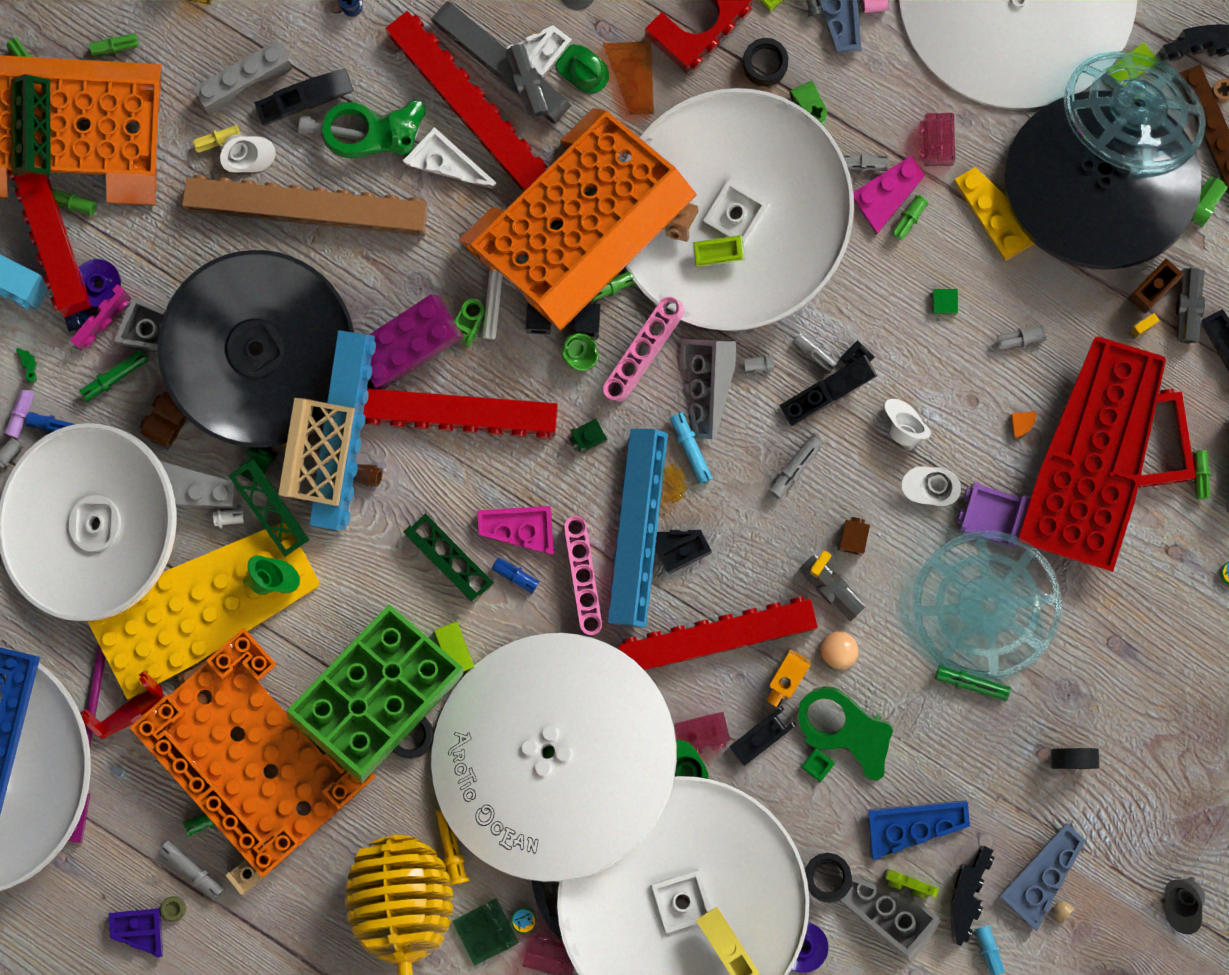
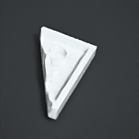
M435 127L403 160L406 166L482 187L494 189L497 185L491 177Z

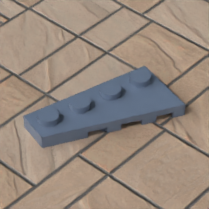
M820 0L838 54L862 51L858 0Z
M1068 823L1064 824L999 895L1035 931H1038L1046 912H1048L1055 895L1060 890L1064 882L1063 880L1086 841Z

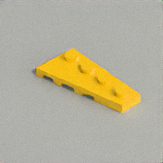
M976 167L954 179V183L1004 262L1035 244L1015 221L1006 196Z

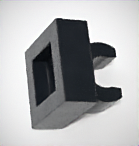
M857 340L840 359L848 365L863 355L867 356L869 362L875 356Z

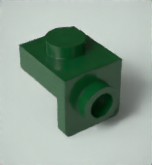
M250 447L240 467L253 458L265 475L270 463L276 459L278 454L271 447ZM248 469L240 474L253 482V476Z

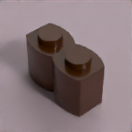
M164 391L162 395L159 394L154 399L152 413L149 416L146 415L141 421L140 433L169 450L187 418L174 404L168 392Z

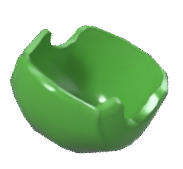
M574 333L568 336L561 346L562 359L574 370H589L599 360L596 348L597 343L585 333Z

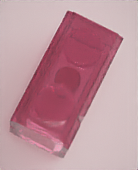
M926 113L923 121H919V135H923L924 144H920L919 157L924 159V166H952L955 162L954 113Z
M537 933L536 937H530L523 967L551 975L573 974L574 966L568 956L563 940H561L560 944L551 942V936Z

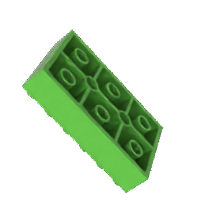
M389 604L288 708L287 718L362 784L458 682L463 675V667Z

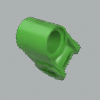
M808 81L790 90L789 94L792 102L805 109L811 115L812 113L816 116L820 115V118L817 120L824 126L827 109L813 81Z
M474 298L464 302L457 318L454 320L459 330L466 333H462L464 337L460 341L464 342L468 348L472 345L485 317V309L482 303ZM474 305L480 307V312L477 316L471 317L467 314L469 307Z

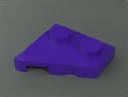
M160 908L108 913L111 939L123 942L156 957H163Z

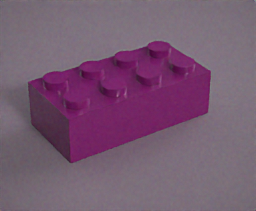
M430 294L369 334L375 336L374 341L376 343L375 353L371 357L372 375L370 379L375 388L385 389L464 337L440 296Z

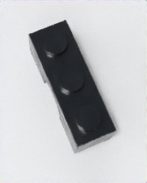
M590 301L572 319L575 324V333H585L590 337H599L601 304H596V301ZM527 302L526 332L530 334L551 335L552 323Z

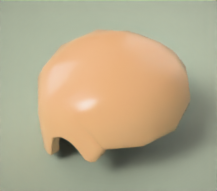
M834 631L825 636L821 643V656L832 669L847 670L855 665L859 657L857 642L850 634Z

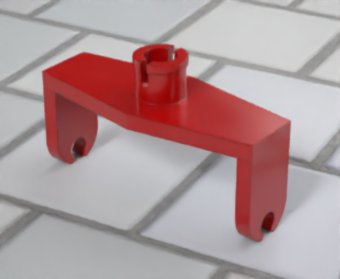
M145 671L139 674L141 677L139 680L148 691L127 701L102 722L86 709L80 712L84 724L101 740L131 724L133 725L164 698L162 687Z

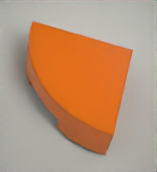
M1036 411L1011 414L1014 439L1030 431L1036 420Z

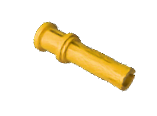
M436 811L435 815L437 816L446 857L443 863L447 867L452 882L450 886L469 882L470 878L466 876L463 863L465 856L463 857V854L460 855L457 837L447 823L442 811Z

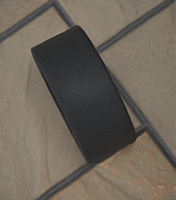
M761 38L753 41L748 45L743 57V70L746 77L758 86L768 87L777 84L787 72L789 60L787 50L780 42L773 38ZM761 49L774 51L780 60L777 71L768 76L757 73L751 64L754 53Z
M426 717L419 722L424 730V740L421 745L411 750L404 749L398 745L393 750V753L403 758L412 759L422 756L429 750L433 743L434 732L431 723Z
M1051 749V768L1098 769L1099 749Z
M828 852L818 854L805 867L808 891L819 901L827 903L839 901L846 896L851 888L852 875L850 867L845 859L837 854ZM822 864H835L842 871V884L833 892H823L814 884V872Z

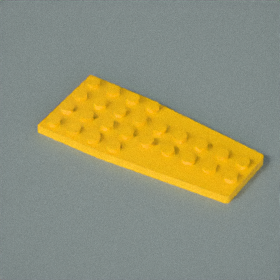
M284 522L283 528L289 529L286 523ZM278 523V524L274 525L273 527H279V528H280V524H281V523ZM266 529L162 572L151 590L132 607L115 616L87 622L127 700H130L147 691L139 680L141 672L145 671L158 684L163 683L214 654L241 629L245 628L249 632L319 587L320 582L301 546L284 557ZM273 530L275 535L278 537L279 531ZM282 531L280 542L285 549L298 542L293 533ZM257 555L289 563L299 574V587L291 593L272 592L267 595L255 593L248 585L243 584V578L248 571L249 559Z

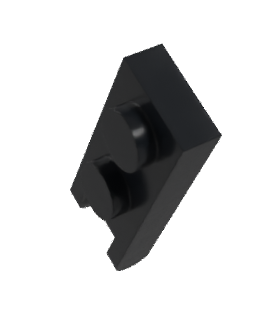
M782 706L729 746L743 766L747 765L796 726V723L793 721L785 727L777 715L785 710Z

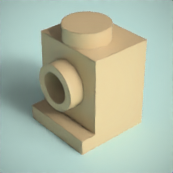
M244 860L226 875L241 895L246 894L265 878H262L247 860ZM246 869H250L252 872V876L249 879L245 878L243 874Z

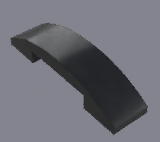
M531 880L534 897L541 915L555 935L562 940L558 914L553 916L550 914L542 881Z

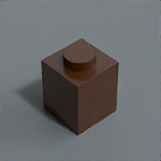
M851 517L850 520H845L838 551L862 556L865 552L870 525L865 524V520L861 518Z

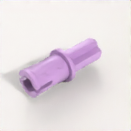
M27 390L20 391L14 409L10 410L12 414L4 434L19 439L34 398L32 392Z

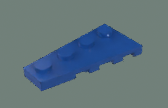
M967 800L868 810L872 860L882 858V856L902 851L904 848L916 844L925 843L927 840L935 837H941L970 827Z

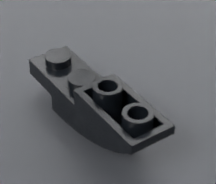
M1203 25L1183 29L1178 36L1179 41L1163 45L1158 52L1161 61L1169 59L1170 62L1183 58L1184 54L1192 52V55H1197L1208 50L1209 56L1217 54L1218 57L1226 56L1229 54V25Z
M344 68L273 92L271 96L254 102L262 125L266 126L307 108H315L354 92L347 70Z
M863 355L779 406L790 425L794 426L860 389L859 387L878 377L867 356Z
M986 846L980 847L972 867L965 864L961 865L954 885L950 914L953 942L959 946H962L963 942L967 943L973 932L970 926L974 919L978 920L983 910V906H980L982 900L973 895L975 892H980L984 883V879L981 877L985 869L989 870L995 858L992 856L994 850Z

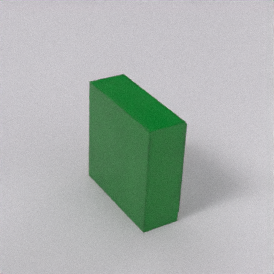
M933 289V314H958V289Z
M815 748L801 768L821 783L835 765V762Z

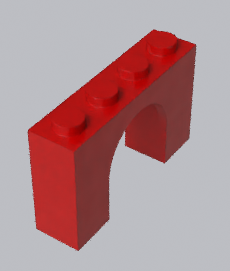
M710 0L717 8L718 20L711 29L698 34L683 31L661 12L645 28V36L685 73H688L691 69L696 70L704 60L702 57L707 52L712 53L719 46V40L724 35L729 36L736 28L735 23L740 18L745 19L751 13L753 0Z

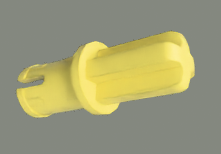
M236 124L220 131L215 129L213 130L214 133L194 139L193 144L196 152L201 153L218 146L220 147L227 138L236 134L241 135Z

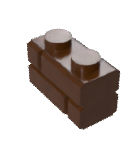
M1166 258L1130 294L1128 299L1146 314L1184 274Z

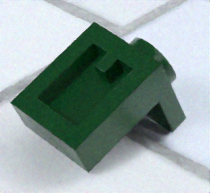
M596 418L576 429H571L570 433L572 436L568 438L575 451L579 449L581 454L608 441Z

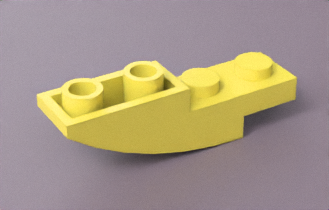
M717 906L696 919L730 975H760Z

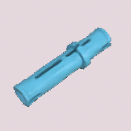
M684 412L670 417L669 420L678 436L676 440L678 444L681 443L698 480V484L701 485L712 480L713 477L694 438L696 436L695 432H691Z

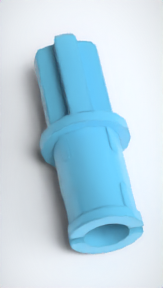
M990 925L975 929L982 949L980 953L984 954L990 975L1003 974L1005 969L998 952L1000 947L996 946Z

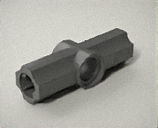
M525 44L511 46L506 50V56L513 71L512 77L518 95L522 97L529 119L542 117L549 113L541 91L542 85L535 67L533 68Z
M1184 268L1182 270L1184 275L1181 277L1180 294L1176 302V315H1178L1176 341L1191 344L1199 342L1200 321L1205 309V297L1202 296L1204 270Z
M813 554L799 570L817 587L816 590L828 603H833L851 622L866 606L848 589V584L826 565L817 578L811 575L809 571L818 559Z

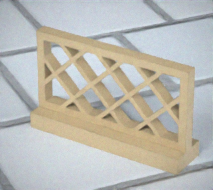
M294 398L278 495L339 506L355 408L305 398ZM313 406L320 407L326 415L317 423L312 417ZM339 411L347 412L345 423L338 427L332 416ZM329 420L335 431L325 437L319 426ZM315 430L321 441L312 447L308 442V435ZM338 434L342 444L338 450L334 451L328 440ZM324 444L331 455L321 462L315 450ZM311 454L318 465L308 471L304 466V459ZM334 458L338 468L336 473L330 475L324 465ZM320 468L327 479L317 486L311 474ZM307 478L313 490L307 494L299 493L300 483ZM328 483L334 489L332 499L325 498L320 491Z

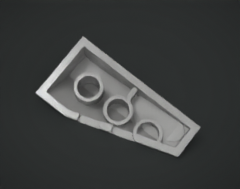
M681 339L680 365L681 370L686 373L687 384L684 386L686 393L690 394L692 405L689 411L696 438L716 439L735 369L736 341Z
M852 876L850 890L845 897L839 900L910 964L927 945L941 920L921 902L905 898L893 891L890 892L854 876ZM842 881L833 891L837 890L840 887Z

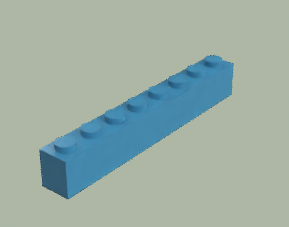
M338 330L328 403L355 408L339 506L313 501L310 526L332 530H346V526L350 522L349 505L354 496L353 478L358 470L356 458L357 453L361 449L360 431L365 423V416L363 414L364 404L368 401L367 384L372 375L371 357L376 349L375 336ZM339 411L332 416L338 427L345 423L347 412ZM329 420L325 421L323 430L324 436L327 437L335 431ZM338 434L328 440L334 451L341 447L342 440ZM324 444L320 450L319 458L321 462L331 455ZM334 458L324 465L330 475L337 472L338 465ZM320 468L317 470V486L327 479ZM328 483L320 491L325 498L332 499L334 489Z
M630 429V437L627 442L626 472L622 487V507L619 512V533L616 538L617 550L616 558L614 559V577L611 584V603L608 609V623L614 625L646 628L668 438V433L656 429Z

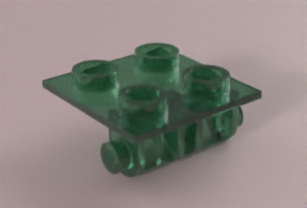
M497 898L452 921L474 966L519 943Z

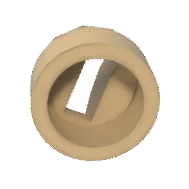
M1058 902L1054 906L1053 914L1063 924L1075 908L1067 902Z

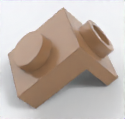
M689 203L665 227V235L674 240L687 242L690 238L689 229L698 214V206Z

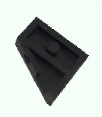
M701 530L657 532L655 550L668 575L712 554V550Z

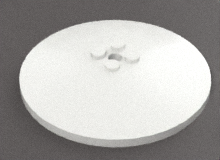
M85 423L66 426L44 436L29 448L13 468L0 500V554L5 569L19 592L45 613L74 621L106 619L129 609L140 601L155 585L165 569L172 552L176 533L175 497L169 477L162 463L150 448L137 437L121 429L102 424ZM98 517L100 526L97 530H94L92 522Z

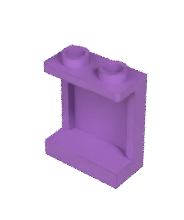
M974 482L972 487L967 486L963 500H966L967 504L965 510L961 509L959 512L957 523L960 524L958 531L1015 548L1019 545L1017 540L1031 498L1025 496L1020 498L982 486L979 482Z

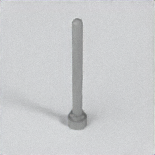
M301 115L298 134L308 136L309 133H321L322 123H316V120L312 119L311 116ZM337 126L331 127L333 136L362 141L367 135V132Z

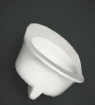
M236 134L227 138L220 145V163L229 172L263 171L269 168L276 156L275 147L272 142L263 137Z
M889 399L886 401L884 410L891 420L890 436L893 440L899 443L905 450L911 451L921 439L929 438L931 435L930 429L910 405L899 399Z
M921 466L910 469L904 475L902 491L911 501L947 506L953 504L959 498L961 483L954 473L945 468Z

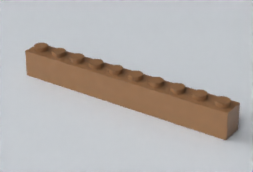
M194 175L193 178L186 177L182 206L189 212L425 236L428 205L421 198L410 197L409 200H401L395 195H385V198L375 197V194L362 192L361 195H352L347 190H337V193L327 192V189L314 187L313 190H304L299 185H289V188L279 187L280 185L271 182H267L265 185H256V182L250 180H241V183L232 182L231 179L219 177L217 180H208V177L202 175Z

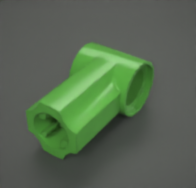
M1210 176L1201 189L1199 203L1192 219L1193 222L1201 227L1205 225L1213 214L1215 205L1228 188L1222 180Z

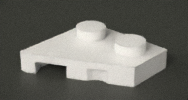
M552 25L542 30L539 34L526 37V40L518 44L526 45L533 68H536L538 75L543 79L570 46L572 39Z

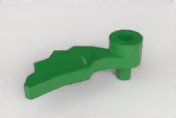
M17 348L16 351L21 358L22 365L27 369L25 374L28 383L33 384L37 381V376L34 372L37 365L35 356L30 355L29 351Z

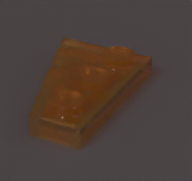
M651 42L603 43L629 114H654Z

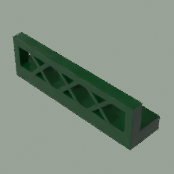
M28 74L11 79L12 175L22 176L28 173L43 176L51 175L50 79ZM34 83L42 85V95L40 97L34 92ZM36 106L42 112V119L40 121L34 115V108ZM36 130L42 136V143L40 145L34 139V132ZM36 154L42 160V168L34 167V156Z
M253 458L228 475L284 557L309 541L308 536ZM248 469L253 476L252 487L242 486L236 479V476ZM255 482L258 483V485L261 487V489H259V488H254V487H255ZM244 489L251 490L250 497ZM254 491L265 493L268 497L266 507L255 506L252 502ZM270 502L275 507V509L269 508ZM259 510L265 511L264 517L259 512ZM268 511L279 513L282 518L280 528L268 525L266 522ZM284 522L286 523L289 529L283 528ZM273 530L279 531L278 537L275 535ZM282 531L293 533L298 542L285 549L280 542Z
M426 513L413 526L409 525L403 531L473 604L494 584ZM425 521L433 528L432 538H422L416 532ZM436 532H437L442 538H436ZM426 541H432V547ZM436 541H446L450 545V555H439L435 551ZM453 549H454L459 555H453ZM443 558H450L449 564ZM453 558H463L467 562V572H456L453 569ZM470 566H471L476 572H470ZM461 576H467V582ZM470 576H481L487 583L476 592L470 586Z

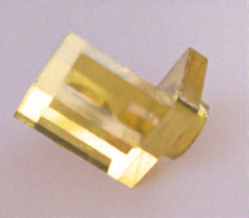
M672 463L664 468V472L675 490L664 496V501L666 503L671 501L675 504L686 497L684 493L687 492L688 488L684 483V480L687 479L680 467L675 468Z

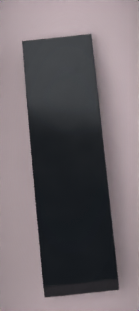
M1221 309L1202 319L1201 323L1229 371V317Z

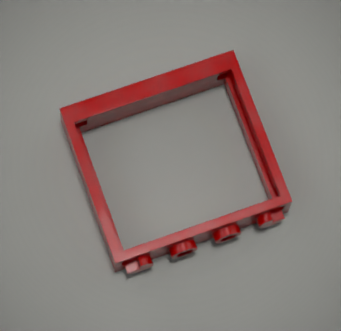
M1174 389L1159 391L1157 404L1173 402L1184 470L1141 475L1138 488L1189 482L1196 478L1182 392H1174Z

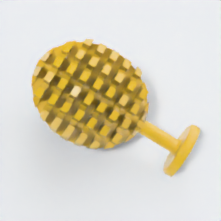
M403 834L388 835L368 843L369 846H374L358 850L354 858L355 865H351L347 876L351 880L346 882L345 894H348L344 900L345 909L349 911L346 916L348 923L353 926L351 928L352 933L356 939L361 940L360 945L367 952L380 956L376 958L397 965V975H413L412 963L431 955L426 953V950L439 949L445 938L444 935H441L449 929L451 920L447 917L452 915L454 906L450 902L454 898L453 889L449 887L452 882L449 874L445 872V864L429 845L421 843V840L413 836Z

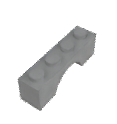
M276 40L193 88L207 113L211 115L229 105L232 99L243 89L259 81L273 80L291 70L292 66Z

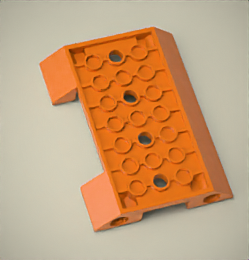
M0 55V198H8V170H12L11 79L28 74L50 79L51 172L106 175V203L156 206L157 136L162 64ZM34 83V92L38 97L42 95V85ZM36 106L34 108V115L41 120L42 112ZM80 120H88L91 123L90 128L86 131L79 130L77 123ZM131 122H136L139 124L140 129L137 133L131 134L127 132L126 126ZM36 130L34 132V139L40 145L42 143V136ZM36 154L34 156V167L42 168V160Z
M593 108L560 140V143L567 150L505 211L491 207L458 240L490 270L496 269L524 294L526 301L560 331L697 196L696 192L671 163L608 111ZM623 154L632 156L628 162L623 163L619 161V157ZM595 187L598 190L595 195L587 196L584 194L586 189ZM555 221L563 222V226L558 230L550 228L551 224ZM520 255L529 256L528 261L524 264H518L516 259Z
M243 628L206 660L207 663L170 695L167 694L129 728L263 878L355 797L376 775L372 772L361 784L328 754L323 755L312 741L288 720L287 713L260 684L277 664L248 631ZM203 690H208L212 694V700L208 704H201L198 701V695ZM236 727H241L245 731L244 739L239 742L231 738V731ZM269 764H274L278 768L277 776L272 779L266 778L264 775V768ZM301 801H307L311 805V811L306 816L299 815L296 810L298 803Z

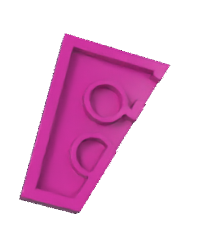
M912 155L853 192L855 204L876 235L925 176Z
M118 284L112 290L116 294L108 300H103L98 306L97 312L99 314L96 317L91 316L71 338L70 341L80 350L84 347L86 349L89 348L96 341L95 336L101 330L105 331L112 325V318L118 312L120 314L123 313L130 306L129 301L132 298Z
M551 506L477 510L479 536L554 555Z

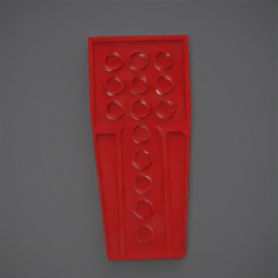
M1099 336L1093 339L1039 470L1017 540L1018 543L1109 572L1114 571L1136 500L1166 363L1164 356Z

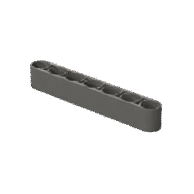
M446 1L431 18V21L518 94L512 77L513 71L506 56L507 49L456 6ZM539 76L542 85L541 91L549 111L544 117L553 124H556L571 107V104Z

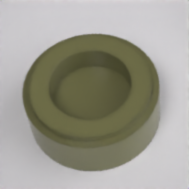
M178 896L166 898L160 907L161 915L164 919L171 922L182 919L187 911L185 901Z

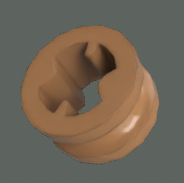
M1228 79L1218 80L1212 87L1216 101L1219 103L1229 101ZM1221 86H1224V89H1228L1225 96H1222L1223 93H1218Z

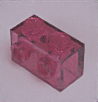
M724 712L675 723L678 740L690 743L698 754L702 753L701 748L711 746L712 750L725 748V742L731 741Z

